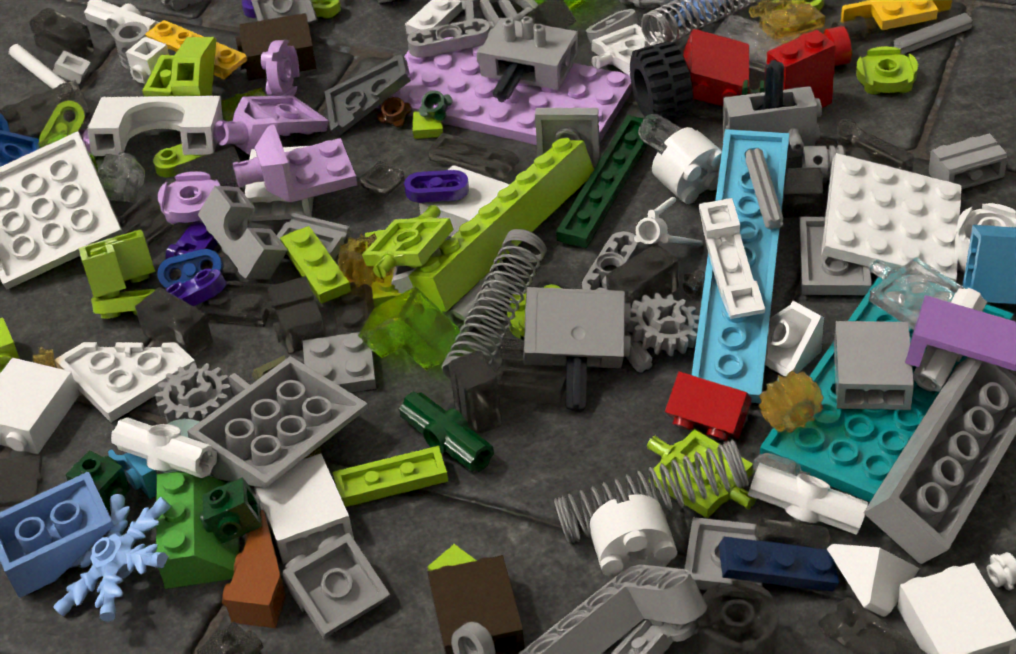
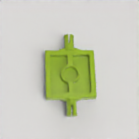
M430 205L418 217L395 219L362 254L366 266H374L373 272L379 278H384L396 266L417 268L424 265L454 230L450 218H437L441 214L440 209L436 205Z
M695 429L684 440L674 445H669L657 436H653L648 441L647 449L662 457L660 463L653 469L663 491L665 492L660 472L661 463L666 466L676 487L671 465L672 460L677 461L686 479L683 457L684 455L687 456L698 476L694 457L695 453H700L709 471L706 450L710 448L713 451L720 465L717 449L719 443ZM723 452L722 457L730 492L726 491L711 455L712 468L719 492L718 496L714 494L700 460L699 465L707 494L706 500L703 499L688 466L696 500L695 504L691 502L676 469L684 504L707 519L728 500L732 499L749 510L757 499L749 496L748 491L737 487ZM741 457L747 477L749 478L753 474V463ZM665 474L669 495L676 499L674 492L671 488V485Z

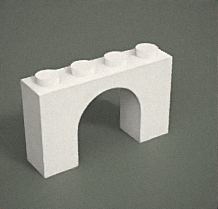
M101 97L87 128L91 156H122L131 137L152 129L180 131L183 155H214L217 145L213 134L214 126L218 121H223L221 97Z

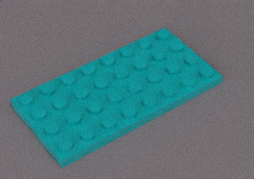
M884 269L848 321L908 322L911 342L925 295L951 302L955 293L892 270ZM986 304L982 311L1013 320V313ZM833 341L760 446V457L800 474L821 479L831 487L870 502L939 392H929L919 387L916 381L913 380L911 410L837 408ZM963 355L959 362L956 361L952 368V372L957 366V364L961 363L968 357ZM912 365V371L914 373L917 367Z

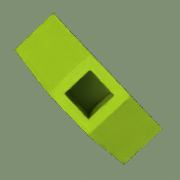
M187 37L180 46L172 61L170 87L173 96H212L216 50L215 37Z

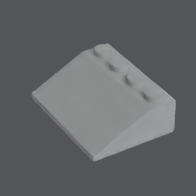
M289 356L188 430L187 433L188 438L209 444L214 451H217V462L211 469L210 475L216 479L231 482L243 477L248 485L267 488L368 409V403Z

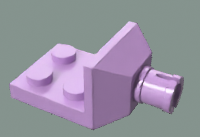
M293 95L242 97L234 113L233 121H218L214 126L213 134L215 141L220 143L219 145L235 144L250 155L251 149H255L256 144L270 125H275L279 137L280 135L289 136L290 133L312 135L313 132H325L329 120Z
M275 125L268 126L256 144L255 151L257 157L233 163L239 188L256 182H264L268 192L290 203L357 185L355 172L341 138L284 152Z

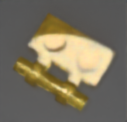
M805 0L760 1L758 5L749 8L750 16L752 18L760 16L759 27L774 40L821 28L825 25V16L810 3L804 4Z

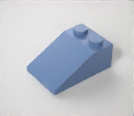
M89 471L0 512V562L19 598L56 581L114 526Z

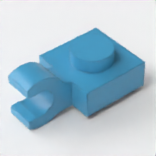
M112 449L108 451L109 457L121 465L123 470H127L125 471L126 477L135 490L141 488L149 499L157 495V474L154 469L147 466V459L130 453L117 455Z

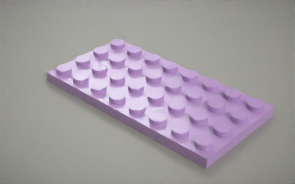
M480 46L423 58L412 56L408 50L404 57L408 62L411 81L391 97H398L404 103H410L412 111L407 115L413 116V112H419L423 96L428 91L437 90L443 95L449 94L453 99V103L447 108V116L441 123L537 145L536 108H598L599 138L601 142L633 89L628 74L574 63L559 90L518 83L511 97L506 99L505 102H499L498 98L493 96V90L500 79L481 76L480 64L477 63V51Z

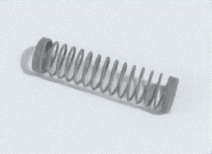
M674 0L643 15L641 19L642 33L651 46L663 43L654 33L652 27V17L654 16L657 18L659 31L665 38L664 42H675L685 35H690L693 26L697 30L702 29L705 26L711 25L712 22L715 23L719 19H723L725 16L736 13L738 10H742L752 3L754 4L761 0H745L744 4L741 0H736L738 7L734 5L733 0H728L732 6L731 10L727 8L726 0H723L724 3L720 0V3L725 8V13L720 11L718 1L712 0L714 7L718 11V16L714 15L709 0H705L707 10L711 14V19L707 18L706 11L700 0H696L700 12L705 18L704 23L700 21L699 14L693 6V0L691 2L688 0ZM686 3L691 6L693 15L698 21L697 26L693 24L692 17L686 8ZM680 6L685 10L686 17L691 24V29L686 27L685 20L679 10ZM673 9L678 13L679 20L684 27V32L679 30L678 23L673 16ZM666 13L671 16L672 23L677 30V36L672 33L671 26L666 19ZM649 16H650V29H651L652 34H653V36L655 37V39L651 36V33H650V31H649V29H648V23H647V22H648V17H649ZM659 22L661 23V25H662V27H663L664 33H663L662 30H661V27H660Z
M521 229L509 231L502 248L494 260V265H492L490 273L486 276V282L482 284L481 290L477 294V299L473 302V308L469 310V316L464 320V325L460 328V334L455 338L456 343L451 346V352L448 353L447 358L443 362L442 371L453 383L469 389L480 388L486 379L485 373L490 370L489 364L494 362L493 355L498 353L497 346L503 343L501 337L507 335L506 329L511 326L510 320L515 318L514 311L520 308L519 303L524 300L523 294H526L527 286L532 283L531 277L536 275L535 269H538L540 261L547 252L544 242L537 235ZM511 240L527 242L536 247L541 254L535 255L525 248L515 246ZM507 257L514 264L504 263L501 258ZM512 258H517L528 264L530 267L519 264ZM530 262H537V265L533 267ZM503 265L511 273L499 271L497 266ZM507 266L514 267L526 275L519 274ZM524 269L533 270V273L529 275ZM499 274L506 281L496 280L493 275ZM504 275L511 276L521 283L514 282L505 277ZM519 277L529 278V282L525 284ZM495 282L504 291L491 288L489 283ZM501 284H505V285H507V286H509V287H512V288H513L514 290H516L517 292L512 291V290H509V289L505 288L504 286H502ZM514 285L522 287L524 286L525 290L521 292ZM491 291L501 300L516 303V308L512 309L508 304L499 299L487 297L485 292ZM496 292L502 293L511 298L512 300L506 299L497 294ZM509 293L520 295L521 298L517 301ZM480 300H487L498 309L512 312V316L508 318L503 312L493 307L484 306ZM492 301H496V302H498V303H500V304L506 306L507 308H503V307H501V306L495 304V303L492 302ZM483 308L491 316L508 321V325L503 326L496 319L480 315L476 309ZM489 310H492V311H494V312H496V313H499V314L502 315L503 317H500V316H498V315H496V314L490 312ZM479 317L489 326L503 329L504 333L499 335L492 328L475 323L472 318ZM485 319H488V320H490V321H493V322H495L496 324H498L499 326H497V325H495V324H492V323L488 322V321L485 320ZM468 326H475L482 333L499 338L500 342L495 344L488 337L471 332ZM482 328L491 331L493 334L483 330ZM463 335H471L480 343L495 347V351L491 353L485 347L467 341ZM459 344H467L476 352L489 355L491 360L486 362L479 355L463 350ZM455 353H463L469 359L456 356ZM475 362L485 364L487 369L482 370ZM452 364L459 365L470 370L478 377V379H473L463 375L462 373L457 371L452 366Z
M731 440V442H724L723 446L721 444L718 445L720 465L713 451L707 448L706 457L709 471L700 453L696 452L694 457L698 476L687 456L684 455L683 457L686 479L677 461L673 459L671 465L676 487L666 466L661 463L660 472L665 493L654 469L649 467L648 473L654 499L659 502L654 484L655 480L667 509L672 511V503L665 478L666 474L679 506L684 507L676 472L677 469L691 502L695 504V495L688 471L689 466L703 499L706 500L707 494L699 460L714 494L718 496L719 492L710 455L726 491L730 492L722 452L729 464L737 487L739 489L745 486L748 487V477L736 443ZM638 471L637 480L641 495H645L644 485L648 496L653 498L643 474ZM626 475L625 480L628 494L632 495L631 488L634 495L638 494L631 477ZM615 478L614 487L618 503L622 502L621 496L624 502L628 501L620 482ZM603 482L602 488L607 503L609 499L610 501L613 500V496L608 485ZM592 486L591 494L595 511H597L603 504L595 487ZM582 490L579 491L587 529L571 494H568L570 509L563 495L558 497V499H554L563 532L570 545L580 540L577 518L585 535L591 538L587 510L591 518L593 512Z

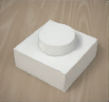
M63 51L55 63L52 73L61 76L66 81L80 84L88 71L90 61Z

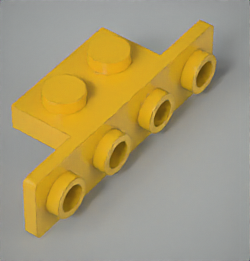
M868 0L844 5L841 12L840 26L845 27L847 31L879 25L881 30H887L937 19L938 12L951 9L952 0Z
M166 20L156 24L155 27L145 34L150 39L166 44L168 49L175 52L178 51L187 37H204ZM216 42L214 75L225 80L233 71L247 61V57L244 53Z

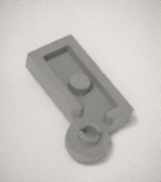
M643 619L611 654H663L673 641L679 642L690 638L697 630V623L695 620L686 624H673Z

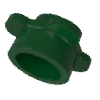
M437 90L428 91L421 100L422 106L419 108V114L424 118L429 116L435 118L438 122L443 121L447 116V108L453 103V99L449 94L443 95Z

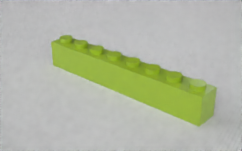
M562 138L555 141L546 153L537 157L526 171L519 173L508 187L497 193V197L489 204L481 207L478 210V214L470 221L462 224L459 227V231L450 239L445 240L439 249L429 257L427 263L417 267L408 276L422 310L447 312L479 280L490 272V268L494 265V260L498 256V252L502 248V244L509 231L521 229L532 233L589 179L594 169L584 140ZM511 240L515 246L522 242L520 240Z

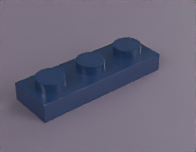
M724 536L719 543L722 578L832 592L839 584L836 563L826 549Z

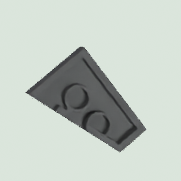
M402 54L324 91L330 130L336 138L411 81L408 62Z

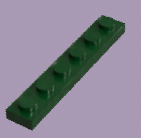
M627 115L557 229V241L583 248L588 247L655 134L656 121Z

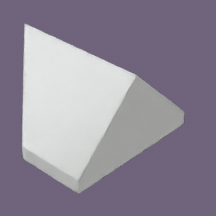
M792 301L791 305L772 316L769 324L765 365L788 379L794 378L822 351L824 317L796 301Z
M832 544L827 548L862 606L883 617H886L897 604L900 585L913 579L920 570V568L879 547Z

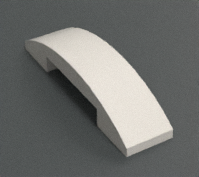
M729 198L699 204L712 269L730 319L765 313L758 283L753 279L740 236V223L733 199Z

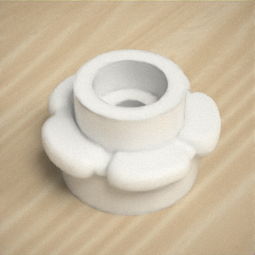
M1008 552L1002 555L993 554L990 557L987 573L995 586L1000 587L1003 585L1007 590L1014 589L1013 585L1016 584V559Z

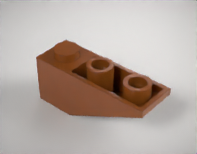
M261 510L262 527L246 533V544L243 552L238 553L236 556L234 576L231 584L227 583L224 588L222 602L227 607L231 623L276 628L286 594L265 512Z

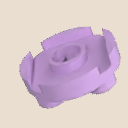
M288 40L273 41L268 48V52H263L261 55V66L266 70V93L268 96H294L296 94L298 86L292 85L293 78L299 77V63L294 46L287 45L290 42Z
M193 171L175 176L176 181L169 186L167 182L161 186L158 192L161 211L165 215L167 222L176 224L179 222H202L198 213L214 186H220L217 179L216 182L211 180L210 174Z

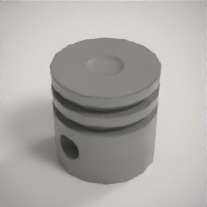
M124 23L117 27L113 33L121 64L127 69H130L126 51L146 37L145 34L148 32L143 23Z
M830 145L829 149L826 146H803V183L826 184L827 180L830 181L832 161L836 153L844 155L843 146L838 145L835 148L834 145Z

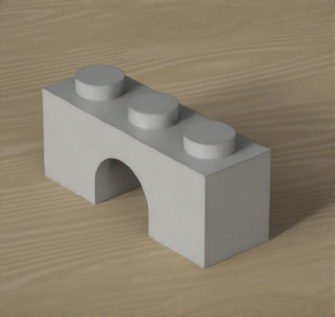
M214 186L198 213L199 218L205 224L207 231L220 244L222 251L229 256L238 268V272L245 279H270L288 250L272 229L248 228V220L255 207L239 187Z

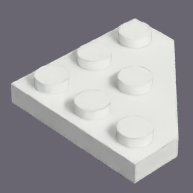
M83 342L54 359L58 369L72 372L77 389L111 423L154 397L155 393L160 392L158 384L160 382H168L166 374L177 375L178 367L181 366L185 370H189L191 364L195 363V360L177 343H162L161 347H144L143 343L116 342L115 347H98L97 342Z

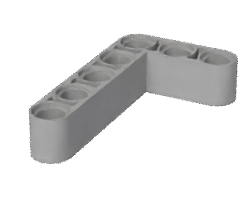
M643 564L634 565L619 573L519 654H602L643 619L673 624H686L699 618L708 607L688 570Z

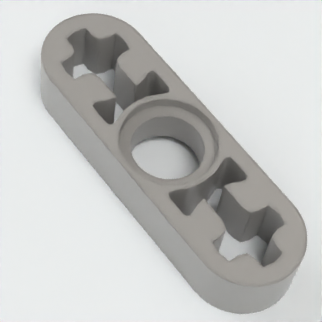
M471 19L412 32L407 38L409 53L414 57L423 58L484 45L490 31L489 22L484 19Z
M626 231L617 232L609 238L584 277L582 289L612 291L618 289L638 256V242H635V235ZM608 265L618 267L615 271H605L602 268Z

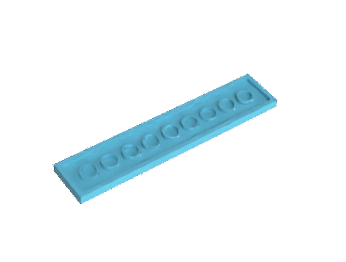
M725 129L715 201L733 199L740 223V236L753 279L758 283L765 313L730 319L722 301L708 253L692 375L745 391L752 398V403H761L780 228L770 230L765 227L745 159L746 152L749 149L755 150L759 148L763 151L782 212L789 133Z

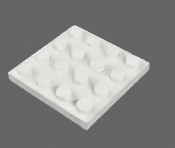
M78 131L0 167V279L7 290L80 256L79 247L124 234Z
M836 153L831 167L821 255L879 270L889 269L914 279L952 288L957 280L958 258L955 253L954 244L957 222L960 216L961 185Z

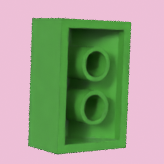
M182 471L157 474V500L163 497L172 506L157 519L159 525L156 527V552H164L168 556L164 567L159 568L165 589L233 578L235 559L237 554L240 553L239 537L221 544L213 532L208 533L205 530L200 519V512L203 511L202 495L228 483L209 475L200 478Z

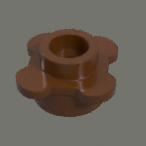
M390 97L382 103V112L377 117L380 123L388 122L393 124L394 127H401L405 124L404 119L412 111L410 103H404L398 97Z

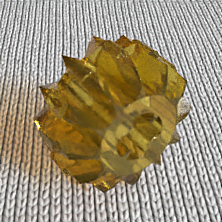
M375 233L369 237H364L361 234L357 239L348 238V244L340 246L338 255L339 269L349 283L355 282L357 287H360L362 284H369L371 287L373 282L376 281L384 283V278H379L373 272L374 266H366L362 256L377 239ZM392 269L387 273L386 276L392 275Z
M792 370L786 377L778 375L777 381L766 384L768 390L759 395L761 399L759 404L761 414L778 432L787 430L789 433H792L797 427L804 429L808 421L816 420L814 414L823 409L821 404L824 399L821 394L822 391L816 382L805 372L796 374Z

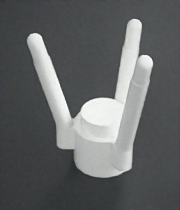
M675 197L666 200L656 209L649 210L648 218L640 220L636 226L635 242H642L644 244L662 242L697 247L703 245V242L700 240L667 234V224L663 219L659 218V215L676 202Z

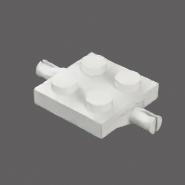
M637 24L630 25L592 40L591 50L598 54V56L592 58V65L594 68L599 69L605 65L613 64L630 76L632 52L651 45L644 38L640 26ZM654 32L657 38L661 42H664L665 38L662 36V34L660 32Z

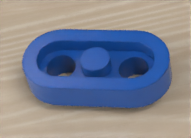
M200 249L167 258L158 268V279L166 288L177 282H187L203 270L202 266L206 261L212 262L213 267L211 270L218 269L222 274L224 268L223 260L216 252L210 249ZM180 269V279L173 280L171 277L172 272Z

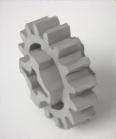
M655 293L654 299L643 295L641 302L636 300L633 302L630 324L627 325L626 331L633 333V342H643L642 349L644 350L649 347L654 348V352L657 355L661 350H666L669 356H673L674 350L677 349L680 353L684 354L687 347H695L700 316L694 315L695 307L686 308L684 306L686 300H673V295L671 294L667 296V299H663L659 293Z
M192 363L189 370H185L181 366L178 367V374H166L168 382H160L158 384L160 392L155 393L160 416H165L167 423L179 419H192L201 422L228 402L229 399L233 398L228 376L222 375L221 368L219 367L211 371L208 363L201 369H197L196 363Z

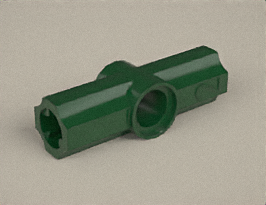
M413 391L404 398V402L399 408L400 417L423 434L430 448L439 446L441 454L446 451L470 471L477 470L480 472L489 465V461L494 455L493 446L469 428L466 419L458 410L450 408L446 411L422 392L416 393Z

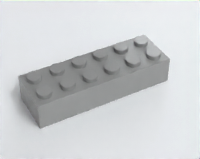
M970 357L957 364L863 512L919 564L946 552L950 548L1015 437L1016 377L1007 368Z

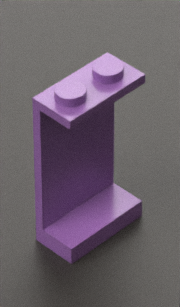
M925 295L905 360L906 364L919 367L926 345H930L1016 371L1015 321Z

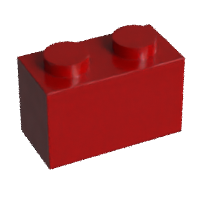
M678 371L665 413L674 419L672 424L677 427L693 431L694 426L707 429V436L727 442L728 436L739 439L752 398L745 391Z

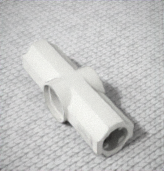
M90 0L84 12L86 20L106 27L113 37L115 29L124 23H143L147 31L160 23L142 16L135 6L128 3L118 7L102 0Z
M959 288L951 303L982 312L987 301L983 299L981 293L973 289ZM926 345L927 349L922 357L920 366L913 373V380L916 381L919 387L929 392H940L949 378L956 361L959 362L963 355Z
M124 418L118 421L116 428L112 431V444H115L118 450L147 459V466L154 470L167 471L176 469L203 478L210 475L211 469L217 462V451H214L211 445L182 436L181 429L174 425L160 424L151 426L130 418Z
M762 463L758 464L748 495L753 498L785 508L789 515L801 521L809 523L820 521L856 535L865 517L863 512L868 506L867 501L833 490L829 484L821 479L805 474L795 476Z

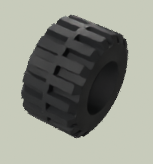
M667 41L634 50L630 58V79L636 102L644 117L660 123L688 115L693 104L692 80L685 58L675 43Z

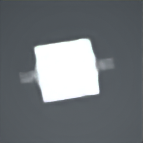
M917 257L906 265L893 269L882 263L879 259H876V262L873 261L869 269L870 272L883 279L879 285L870 290L869 301L899 321L908 322L909 327L913 330L925 295L951 302L959 288L966 289Z

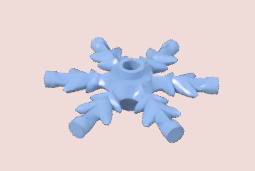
M114 494L110 497V518L114 526L105 534L107 537L99 539L70 566V568L81 565V568H85L93 564L89 572L80 574V580L67 586L68 593L53 606L59 614L65 616L74 604L76 606L81 605L89 590L93 592L98 580L103 577L97 588V592L100 594L96 599L95 607H101V620L113 621L116 616L115 598L123 596L122 590L117 584L123 582V578L132 573L135 567L140 574L146 572L147 565L156 568L164 567L168 556L164 552H155L157 544L149 545L146 548L145 544H140L133 548L137 540L146 538L144 533L159 525L157 519L172 507L163 497H160L150 510L148 507L144 508L137 521L131 522L127 533L124 535L122 534L128 525L126 518L130 511L129 506L124 507L125 497L123 495Z

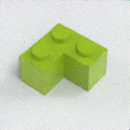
M141 229L79 247L82 263L94 298L101 296V299H109L118 296L120 290L126 289L124 281L140 282L149 278L150 273L155 272Z

